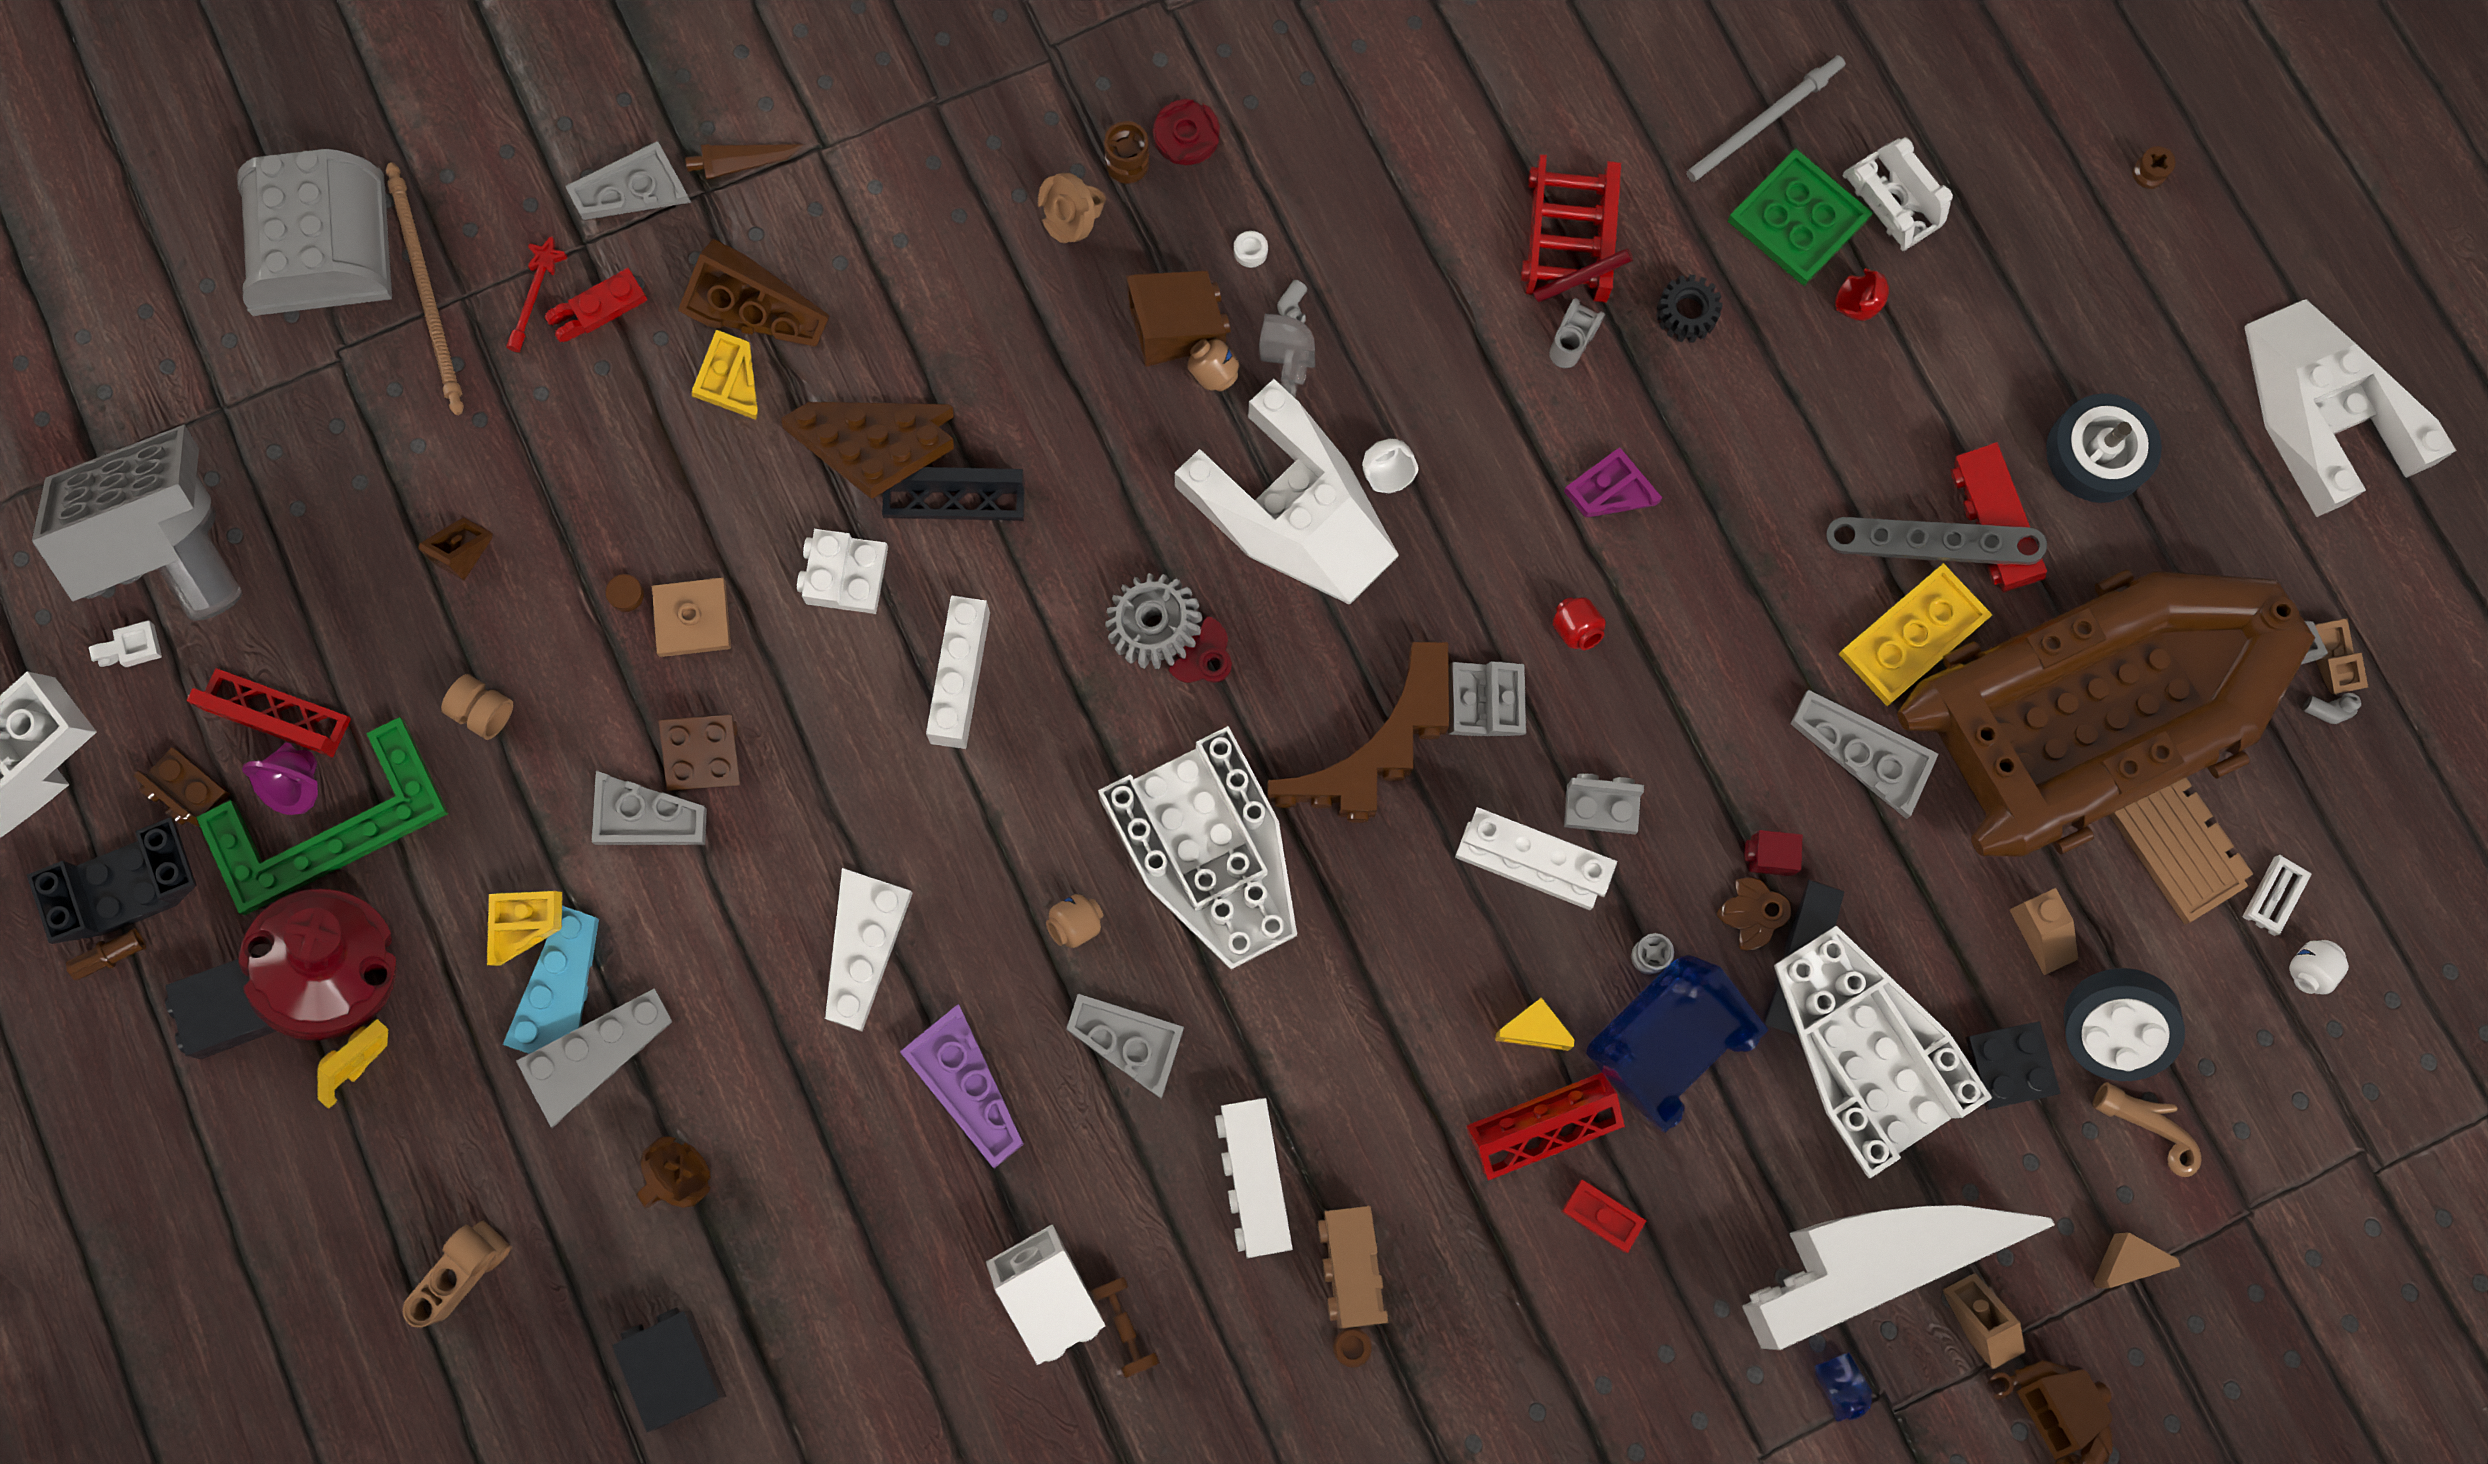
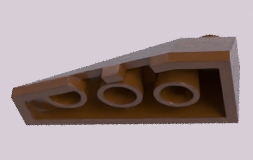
M714 238L700 253L678 309L679 312L709 327L721 329L725 326L741 329V333L751 335L754 332L773 335L778 340L811 346L818 345L830 317L825 311L751 258Z

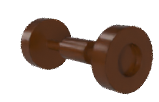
M1125 1276L1090 1291L1093 1302L1106 1297L1110 1300L1116 1315L1113 1317L1114 1323L1122 1342H1127L1134 1362L1121 1367L1124 1378H1128L1159 1364L1160 1361L1156 1352L1141 1358L1134 1341V1338L1137 1336L1127 1312H1122L1115 1293L1129 1287Z

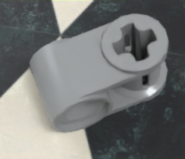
M1574 298L1551 345L1549 354L1552 362L1561 368L1574 366L1579 361L1589 341L1595 336L1606 313L1602 311L1596 313L1581 305L1579 299ZM1561 344H1570L1574 350H1567Z

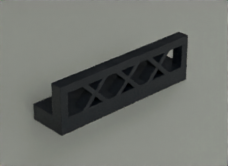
M923 467L883 492L882 516L883 518L1024 521L1025 477L1023 469ZM892 492H907L914 499L905 508H891ZM933 492L942 493L949 500L940 509H930L923 501ZM968 493H977L984 500L975 510H966L959 503ZM1002 494H1017L1016 511L1000 510L994 501ZM918 505H920L923 509H915V508H916ZM990 506L993 510H985V509H987V508Z

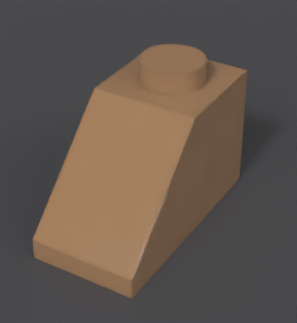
M2056 888L2010 909L2015 922L2044 975L2078 960L2074 920Z
M1976 1273L1943 1289L1944 1295L1970 1344L1992 1369L2025 1352L2020 1322Z

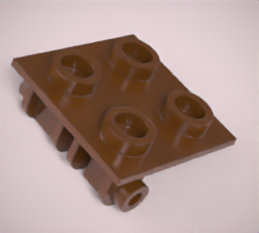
M732 714L658 720L667 791L740 785L735 743L738 727L737 722H733Z

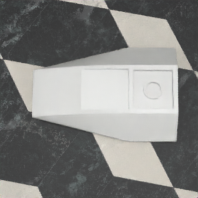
M1837 926L1774 965L1826 1114L1868 1178H1872L1901 1158L1900 1152L1950 1119L1963 1118L1992 1098L1951 1034Z

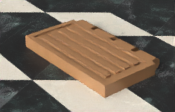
M2187 778L2109 815L2184 925L2194 921L2248 887L2245 879L2253 875V872L2239 852L2231 857H2228L2225 853L2233 848L2234 845L2219 823L2216 822L2209 827L2206 826L2204 822L2213 817L2198 793L2195 792L2186 797L2183 791L2192 786Z

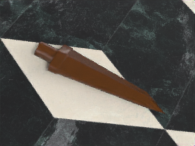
M805 144L701 145V156L685 157L687 171L704 169L706 179H715L718 176L787 160Z

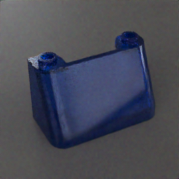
M1686 955L1671 963L1592 1040L1587 1048V1055L1657 1129L1666 1133L1682 1120L1685 1105L1679 1097L1727 1049L1735 1052L1750 1051L1758 1045L1760 1038L1769 1030L1720 966L1694 956Z

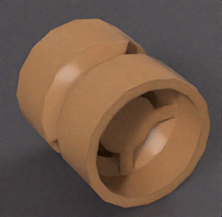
M465 674L458 678L447 691L441 710L443 714L459 724L467 723L469 730L489 740L495 737L508 722L513 710V701L494 689L486 690L483 682L469 674Z

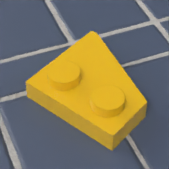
M716 330L691 391L692 396L756 420L758 409L750 342Z
M562 892L489 894L487 965L500 966L561 930Z
M378 1019L368 1027L362 1026L357 1029L349 1038L348 1044L338 1052L336 1050L329 1052L318 1065V1100L328 1109L338 1100L335 1098V1089L347 1078L355 1082L365 1071L366 1067L387 1046L388 1028Z

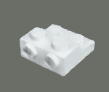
M814 529L813 538L807 537L804 543L803 556L809 560L807 571L799 572L797 591L802 592V598L807 605L876 614L888 551L887 543L851 538L850 533Z

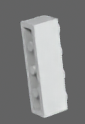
M951 596L926 731L930 744L962 749L967 747L990 617L986 600Z
M1266 1098L1221 1106L1222 1115L1215 1116L1218 1137H1226L1228 1152L1221 1154L1225 1176H1233L1235 1190L1228 1191L1231 1213H1239L1241 1228L1234 1229L1238 1252L1245 1251L1246 1257L1252 1258L1291 1251L1293 1249Z

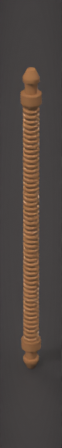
M389 163L386 168V174L390 179L387 185L389 192L392 193L395 208L397 209L398 219L402 228L420 301L423 306L438 368L441 373L444 397L450 401V410L455 415H461L464 408L463 402L460 400L462 390L457 383L453 364L451 363L452 360L450 359L435 297L433 296L412 212L405 192L407 190L406 183L403 178H400L399 167L395 163Z

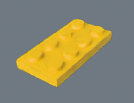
M1943 563L1846 646L1839 655L1883 703L1888 706L1943 659L1944 655L1951 652L1988 620L1992 614Z

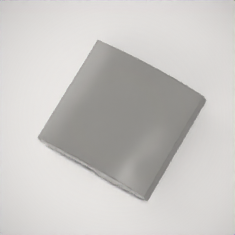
M1491 661L1486 665L1452 662L1448 665V733L1450 735L1515 736L1526 734L1524 664Z

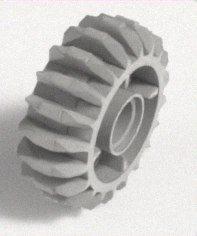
M1148 573L1146 582L1141 583L1138 577H1134L1133 583L1135 586L1130 589L1127 585L1122 584L1123 597L1113 595L1112 601L1117 607L1107 608V614L1112 618L1105 622L1107 630L1111 631L1108 639L1111 644H1117L1115 650L1118 655L1126 654L1125 658L1130 664L1138 659L1140 667L1145 669L1149 661L1152 660L1154 668L1159 669L1161 660L1166 659L1167 663L1173 666V655L1178 654L1180 657L1185 658L1187 654L1183 647L1195 648L1196 643L1191 636L1200 635L1201 633L1200 626L1196 624L1202 620L1201 613L1196 611L1199 603L1197 599L1191 598L1192 592L1189 587L1181 589L1182 584L1178 579L1173 580L1169 584L1167 575L1162 574L1158 582H1155L1153 574ZM1150 617H1162L1158 625L1153 627L1146 626V622Z

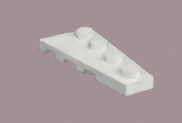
M842 868L826 1020L861 1032L863 1031L913 894L910 890Z

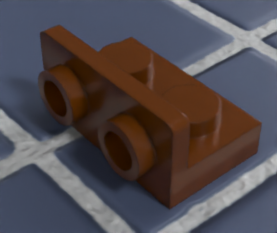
M171 747L147 774L138 770L133 775L134 778L142 783L138 788L139 791L155 803L162 800L169 806L165 813L181 825L189 822L200 827L196 817L220 806L230 796L229 792L174 747Z

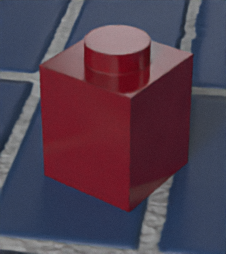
M1757 831L1751 836V840L1746 841L1744 857L1745 861L1750 862L1749 872L1794 876L1801 871L1803 834Z

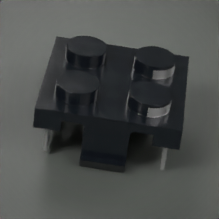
M2040 1021L1965 1037L1968 1049L1972 1051L1974 1062L1970 1063V1065L1992 1097L1984 1103L1986 1110L2061 1094Z

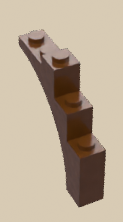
M1412 642L1409 651L1407 679L1402 695L1391 716L1375 736L1350 757L1325 770L1297 778L1268 780V802H1274V806L1281 808L1295 807L1296 802H1309L1311 807L1330 808L1332 803H1339V817H1347V821L1352 823L1368 822L1369 817H1375L1377 812V775H1383V780L1387 781L1404 780L1405 776H1410L1413 770V734H1419L1420 739L1432 740L1440 738V734L1445 735L1448 730V642Z

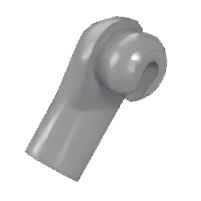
M1298 280L1292 281L1277 304L1283 325L1292 330L1301 327L1306 320L1305 313H1301L1298 303L1306 293L1307 287Z
M2346 693L2342 698L2327 703L2311 695L2304 703L2302 710L2330 724H2338L2357 714V709L2361 706V700L2356 694Z

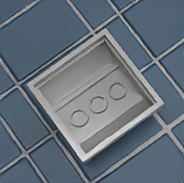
M332 149L255 157L239 168L237 187L242 196L246 274L242 290L243 301L247 306V311L252 316L392 299L384 173L380 168L354 154Z

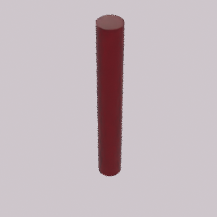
M1626 248L1533 291L1534 296L1538 302H1542L1633 261L1632 254Z

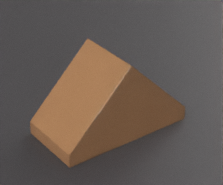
M2116 1233L2111 1240L2093 1282L2096 1288H2112L2180 1267L2177 1258L2131 1233Z

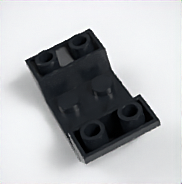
M169 817L135 831L138 839L137 842L77 866L66 861H60L28 874L27 878L48 942L55 944L106 935L177 906L197 884L174 818Z

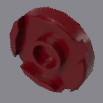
M1181 99L1172 101L1158 113L1153 126L1155 146L1164 158L1174 164L1189 166L1201 163L1212 156L1218 147L1220 126L1217 116L1209 106L1203 103L1202 105L1194 103V100Z

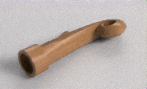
M2108 1082L2100 1086L2093 1099L2092 1106L2094 1109L2109 1117L2117 1116L2176 1143L2168 1155V1165L2176 1175L2190 1177L2198 1171L2202 1159L2196 1141L2176 1123L2161 1115L2177 1111L2176 1105L2154 1103L2134 1098ZM2185 1151L2187 1162L2185 1165H2182L2180 1155Z

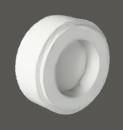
M1246 231L1236 238L1234 242V256L1241 265L1256 267L1261 265L1267 258L1268 243L1262 234L1256 231Z

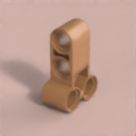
M481 1221L474 1227L470 1225L461 1227L445 1243L442 1248L445 1254L406 1299L403 1304L404 1319L408 1324L417 1328L443 1321L451 1314L483 1274L491 1271L504 1260L512 1246L486 1221ZM450 1269L457 1276L455 1287L451 1285L448 1279ZM425 1299H427L432 1306V1313L430 1316L424 1311L423 1305Z

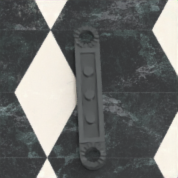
M1841 517L1834 520L1827 529V542L1832 550L1836 551V553L1858 554L1861 556L2020 564L2027 566L2034 565L2040 561L2047 549V541L2043 533L2037 529L2027 527ZM1838 528H1851L1855 533L1854 540L1849 544L1838 543L1834 538ZM2025 537H2030V539L2037 541L2038 551L2033 555H2023L2019 552L2017 543Z

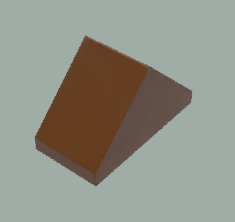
M463 517L419 544V550L433 564L464 581L492 540L493 533Z

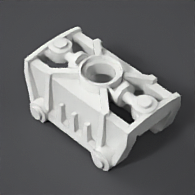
M1906 137L1901 140L1898 138L1878 149L1877 152H1874L1843 173V177L1847 178L1855 187L1856 195L1863 197L1888 229L1886 233L1889 236L1893 235L1901 245L1900 249L1902 251L1924 239L1945 223L1951 204L1950 200L1953 197L1950 189L1944 185L1940 187L1913 153V144ZM1877 158H1880L1890 171L1889 181L1885 176L1880 178L1877 175L1878 165L1874 161ZM1891 193L1896 194L1900 198L1901 205H1899ZM1913 211L1923 213L1932 226L1928 228L1923 222L1914 221L1911 217L1914 214Z

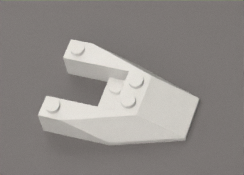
M2305 299L2253 321L2244 327L2265 428L2316 517L2347 504L2366 491L2334 434L2371 419L2405 478L2436 465L2456 451L2440 422L2308 300Z
M1273 379L1249 402L1248 418L1294 459L1295 462L1256 500H1253L1199 449L1175 472V487L1250 558L1350 605L1399 555L1347 460L1303 406Z

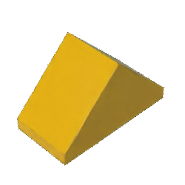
M1542 998L1501 1028L1495 1036V1041L1566 1051L1574 1047V1038Z

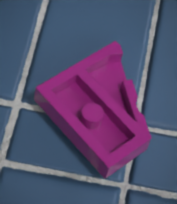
M1620 447L1566 486L1564 490L1565 494L1585 518L1656 506L1662 500L1660 494Z

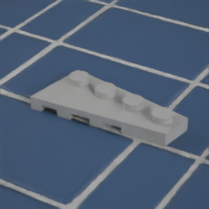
M1807 690L1790 724L1904 818H1909L1939 754Z
M652 989L517 1060L516 1062L550 1127L556 1126L571 1110L582 1103L605 1080H608L632 1056L636 1055L669 1026L672 1020L656 990Z

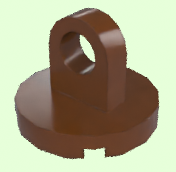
M666 1136L657 1138L643 1151L640 1163L642 1174L647 1184L640 1189L636 1197L644 1208H648L662 1199L674 1206L682 1208L692 1207L709 1193L711 1187L708 1186V1180L711 1178L710 1170L704 1158L693 1146L686 1142L681 1145L674 1142L677 1138Z

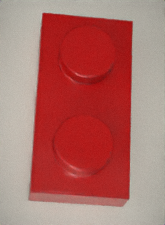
M1579 1180L1561 1213L1623 1253L1629 1252L1646 1223L1645 1219L1584 1180Z

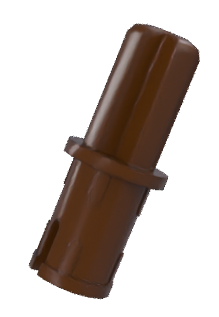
M133 928L129 932L106 943L99 941L96 943L95 948L66 962V970L74 980H80L105 967L111 969L116 966L117 961L146 949L145 940L136 928Z

